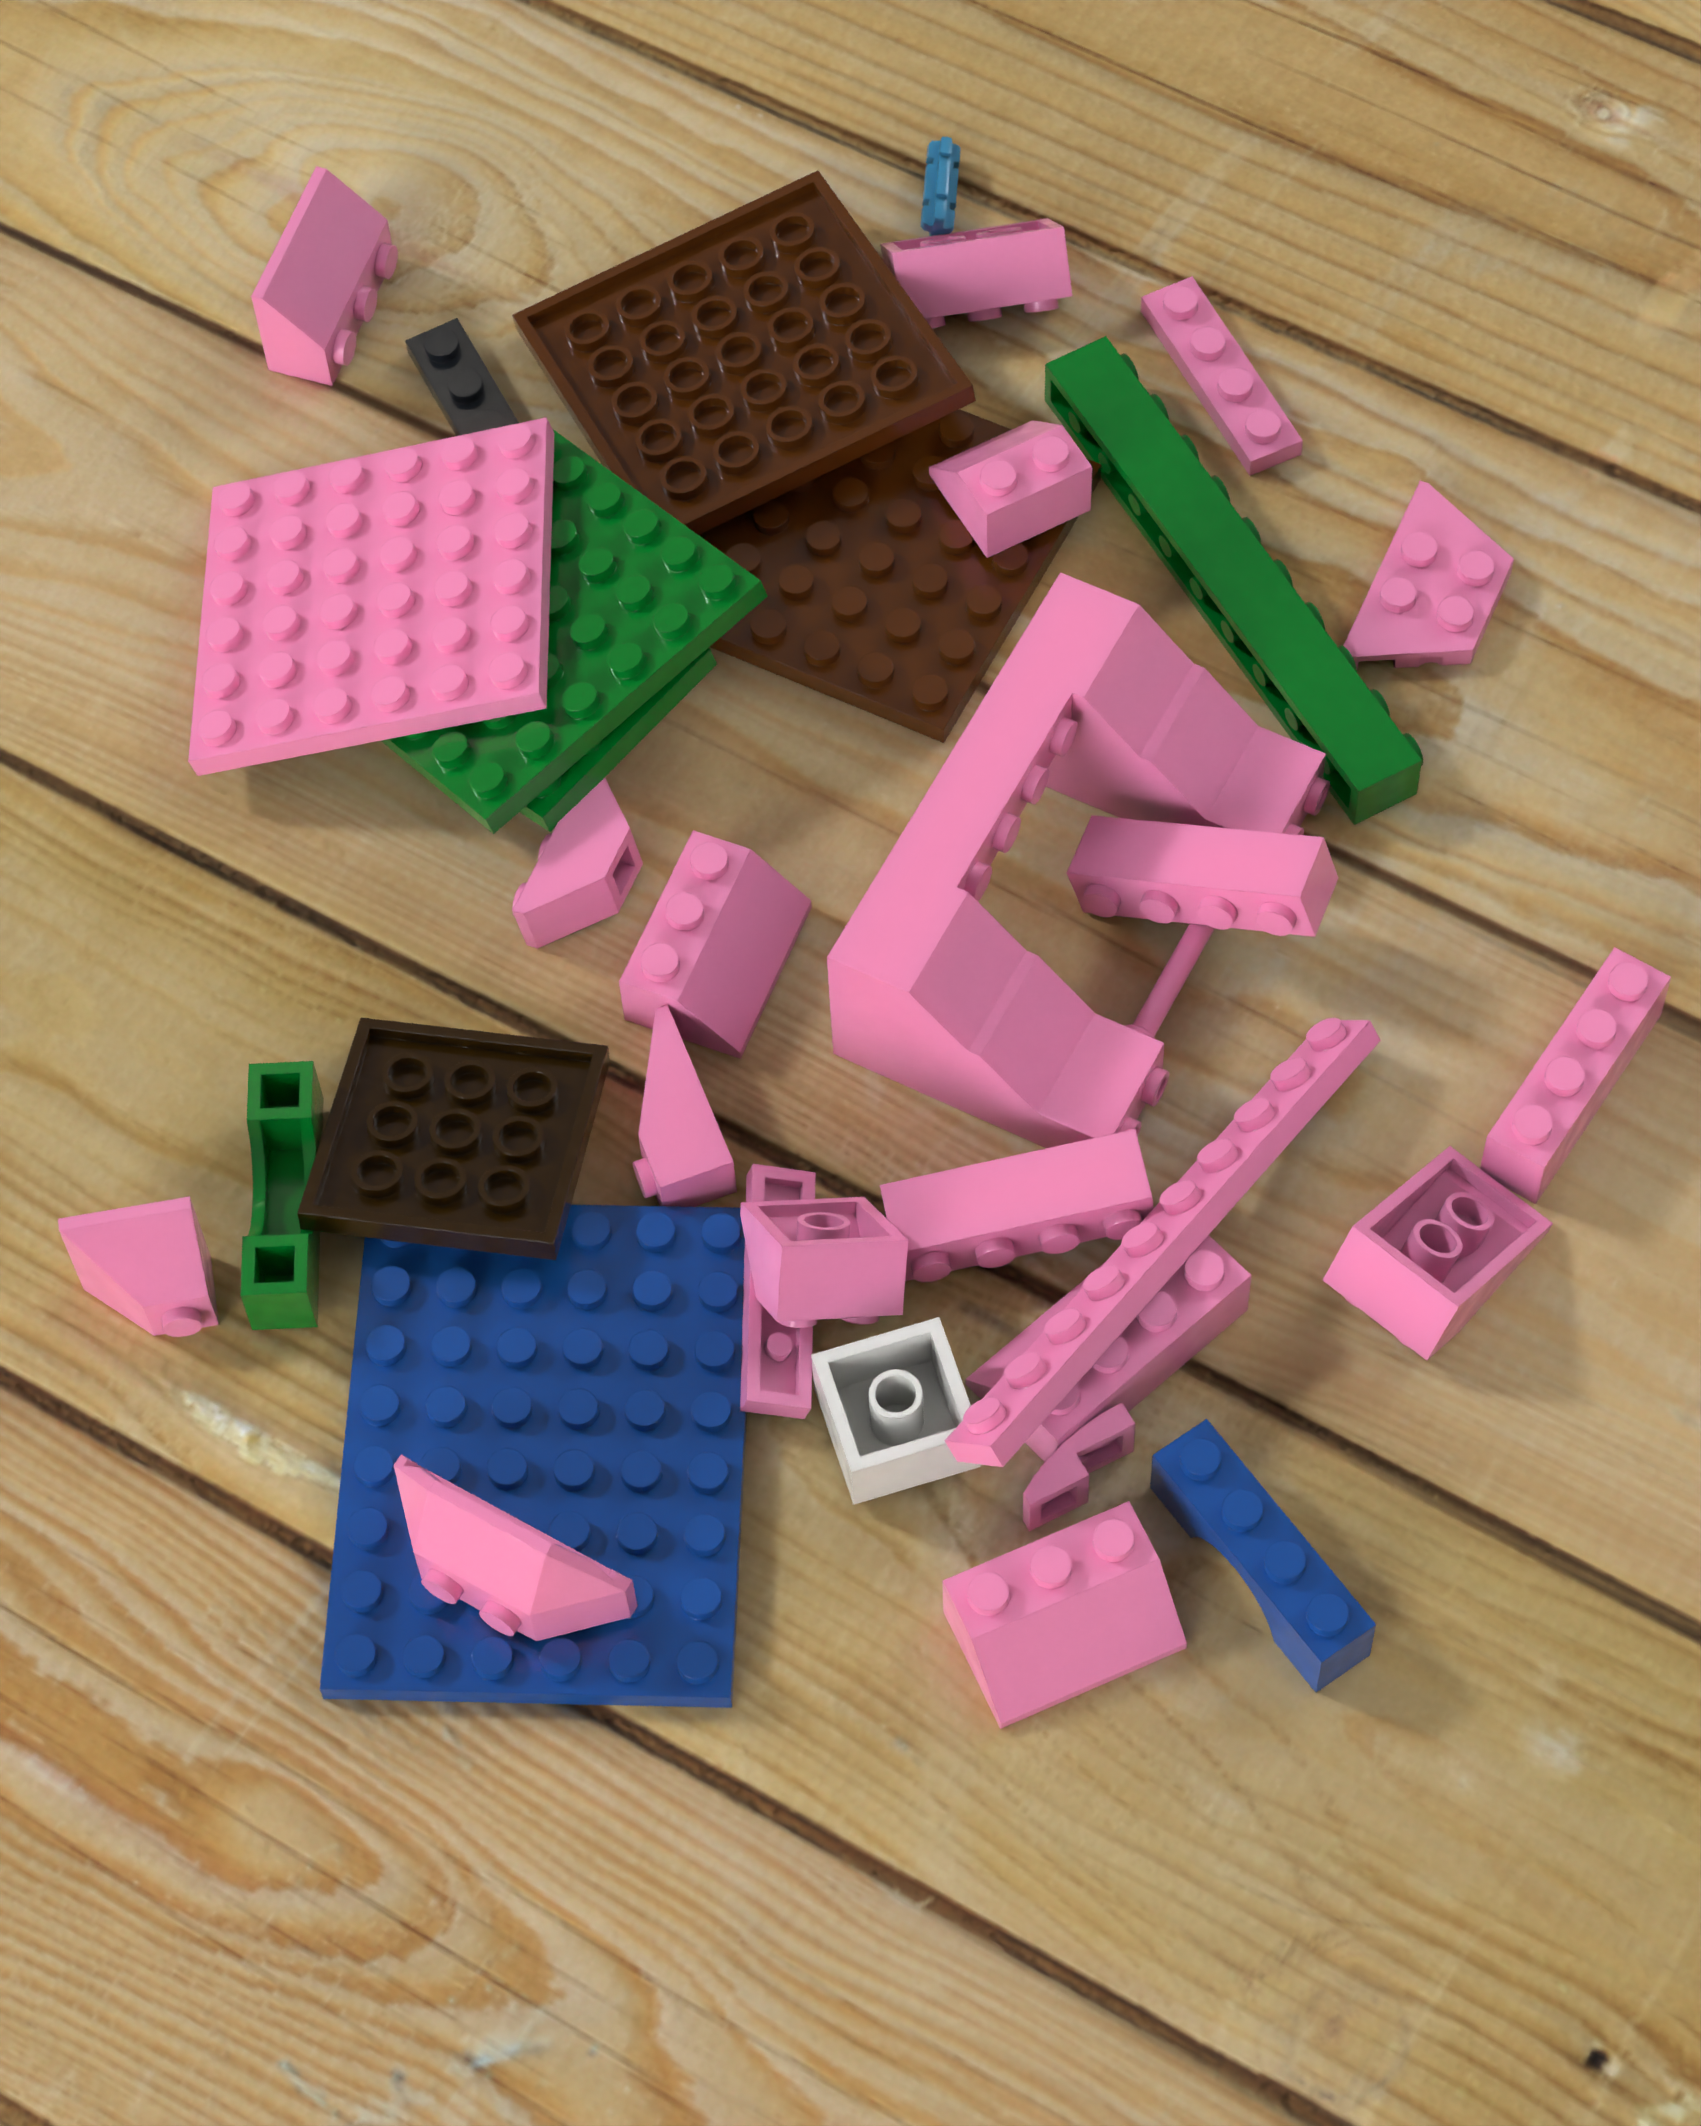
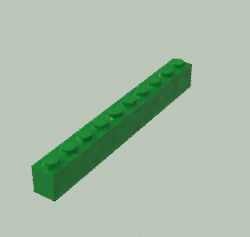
M1105 336L1046 363L1045 402L1085 457L1102 464L1101 479L1290 738L1326 753L1323 779L1330 781V793L1352 823L1356 825L1416 795L1421 766L1423 765V755L1416 740L1408 733L1402 734L1392 721L1389 708L1383 696L1376 689L1369 690L1357 674L1355 661L1348 649L1343 645L1337 646L1325 631L1324 621L1318 609L1311 602L1305 603L1293 588V582L1286 566L1279 559L1272 560L1261 544V538L1254 523L1247 517H1240L1230 503V497L1224 483L1216 475L1211 477L1200 463L1197 449L1192 440L1185 434L1180 436L1170 423L1166 407L1160 397L1156 394L1150 395L1141 384L1136 367L1130 357L1124 353L1120 355Z

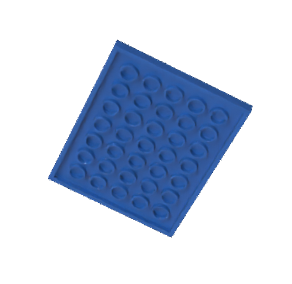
M571 1205L556 1260L365 1237L320 1679V1692L323 1699L732 1708L747 1412L740 1411L745 1246L740 1207ZM400 1455H403L416 1462L419 1466L594 1561L632 1579L638 1607L630 1618L534 1641L518 1631L513 1636L498 1632L483 1621L479 1615L480 1610L458 1599L456 1604H449L431 1594L421 1583L422 1578L411 1544L394 1464Z

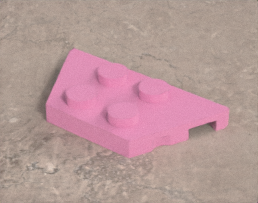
M1419 481L1343 646L1352 655L1357 669L1358 662L1393 660L1394 668L1419 667L1428 662L1440 665L1471 664L1511 575L1514 558L1429 483Z

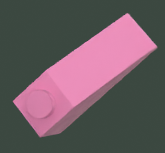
M668 1005L655 1009L638 1132L642 1159L634 1161L633 1168L645 1199L655 1195L659 1206L696 1207L737 1192L734 1162Z

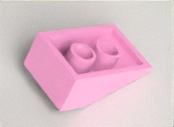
M1449 1146L1352 1226L1323 1281L1344 1296L1351 1305L1362 1310L1392 1333L1403 1345L1411 1348L1425 1360H1428L1460 1332L1548 1233L1553 1223Z

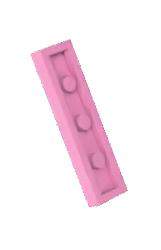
M1193 276L1141 297V313L1249 476L1302 454V438Z
M752 1164L746 1175V1202L815 1199L816 1172ZM745 1243L740 1411L805 1419L811 1410L812 1402L811 1354L813 1326L807 1328L784 1326L777 1322L760 1304L755 1295Z

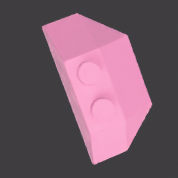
M400 1455L394 1464L411 1544L422 1578L421 1583L431 1594L449 1604H456L458 1599L480 1610L479 1615L483 1621L498 1632L513 1636L518 1631L534 1641L630 1618L638 1607L632 1579L594 1561L419 1466L416 1462L403 1455Z

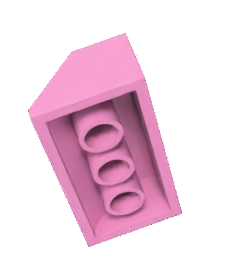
M1208 1235L1025 1443L1045 1462L1065 1440L1101 1413L1121 1402L1129 1412L1248 1310L1252 1275ZM1084 1280L966 1378V1385L980 1399H983L1001 1379L1006 1366L1013 1359L1022 1355L1044 1331L1043 1328L1047 1320L1057 1312L1062 1311L1082 1289Z

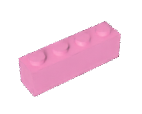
M1093 815L1088 822L1067 871L1068 878L1084 913H1092L1100 917L1122 916L1150 919L1163 924L1179 922L1207 925L1219 930L1235 928L1264 931L1276 936L1292 934L1315 937L1338 880V875L1324 837Z
M1616 947L1613 948L1487 1135L1480 1166L1481 1170L1505 1188L1534 1204L1538 1202L1660 1018L1671 976Z
M1136 1129L880 1185L886 1218L908 1239L905 1281L914 1279L920 1282L937 1281L946 1277L954 1270L977 1265L984 1268H996L1010 1263L1018 1256L1041 1251L1048 1254L1064 1253L1074 1249L1079 1243L1105 1237L1113 1240H1122L1123 1236L1130 1229L1139 1225L1154 1209Z

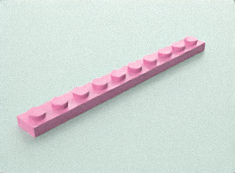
M1328 1018L1318 1022L1309 1029L1306 1034V1040L1288 1060L1273 1069L1270 1080L1252 1100L1237 1109L1234 1114V1120L1216 1140L1201 1149L1197 1155V1161L1177 1183L1169 1186L1161 1194L1160 1202L1145 1219L1123 1236L1122 1244L1109 1259L1085 1278L1082 1289L1064 1309L1047 1320L1043 1328L1044 1331L1022 1355L1013 1359L1006 1366L1004 1375L983 1399L975 1402L966 1410L963 1421L945 1440L956 1461L1004 1467L1381 1041L1370 1020Z

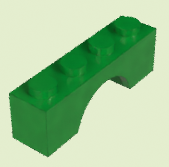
M313 1061L249 1064L247 1126L252 1159L253 1200L250 1230L248 1236H242L240 1296L252 1330L318 1327L320 1232L301 1230L297 1214L323 1135L324 1098Z

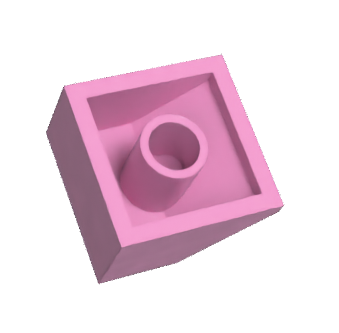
M1032 420L929 467L930 477L986 558L1091 510L1092 466L1063 425Z
M865 1197L741 1202L740 1217L756 1299L777 1322L788 1327L807 1328L816 1325L819 1319L841 1318L853 1324H873L879 1321V1316L903 1315L908 1239Z

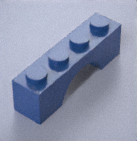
M1207 1419L1152 1455L1150 1489L1190 1538L1199 1537L1209 1542L1236 1569L1260 1605L1270 1627L1274 1642L1315 1693L1370 1656L1376 1623Z

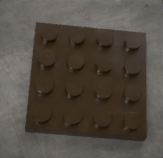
M360 1018L297 1212L300 1229L556 1260L610 1064L608 1046Z

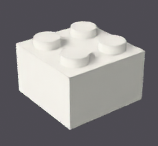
M940 1317L811 1354L814 1390L853 1505L981 1467V1464L956 1461L945 1442L947 1437L963 1421L964 1413L971 1404Z

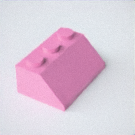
M315 167L251 298L268 370L333 386L342 365L347 366L352 361L356 349V336L363 321L369 322L374 315L377 304V292L384 278L390 279L397 264L398 250L395 245H392L388 220L325 168Z
M1048 218L880 244L883 261L931 328L946 325L945 316L967 313L968 321L990 320L1002 317L1001 307L1024 304V312L1026 313L1042 312L1059 308V298L1072 297L1064 226Z
M693 830L619 980L624 1019L653 1029L655 1009L668 1005L683 1040L741 1059L811 910V900L753 850Z
M1130 1501L942 1581L943 1612L1000 1729L1187 1648V1641L1160 1559Z

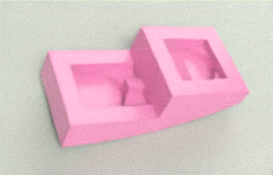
M1122 1402L1101 1413L1077 1430L1047 1458L1034 1475L1023 1493V1522L1029 1532L1088 1503L1089 1473L1134 1451L1135 1422Z

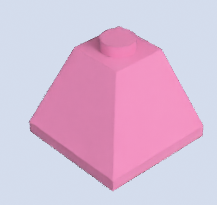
M190 1196L58 1219L59 1232L83 1289L154 1336L166 1334L173 1337H184L197 1333L203 1327L219 1325L211 1255Z

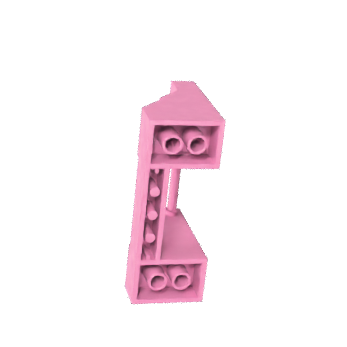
M1060 572L827 956L833 1054L1045 1148L1136 1129L1138 1137L1142 1124L1137 1120L1146 1104L1154 1107L1159 1102L1169 1079V1071L1163 1069L1164 1043L1156 1040L1155 1035L1212 935L1214 928L1207 925H1188L1134 1023L1124 1026L1096 1014L1038 955L1026 951L978 902L983 896L991 878L992 867L990 865L998 851L1007 853L1010 850L1019 832L1021 824L1019 816L1027 802L1035 805L1039 801L1045 787L1119 818L1303 835L1304 828L1300 826L1307 813L1316 816L1321 810L1329 791L1330 781L1323 779L1326 753L1258 726L1204 667L1194 664L1139 604Z

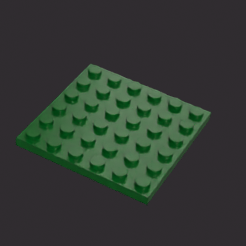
M554 429L547 708L381 740L493 834L768 597L761 580Z

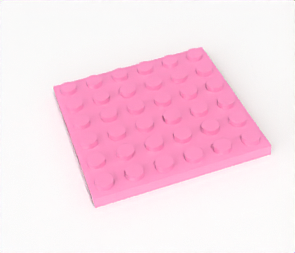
M547 417L213 487L188 759L197 776L547 708L554 431Z

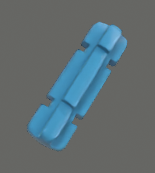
M942 136L940 141H931L927 146L921 228L928 231L929 236L949 234L953 231L955 223L960 147L952 143V138Z

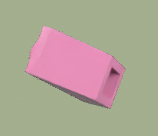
M606 778L595 786L557 823L553 833H549L544 837L540 845L538 862L527 883H522L515 893L512 912L528 946L534 948L543 947L619 913L643 865L630 827Z

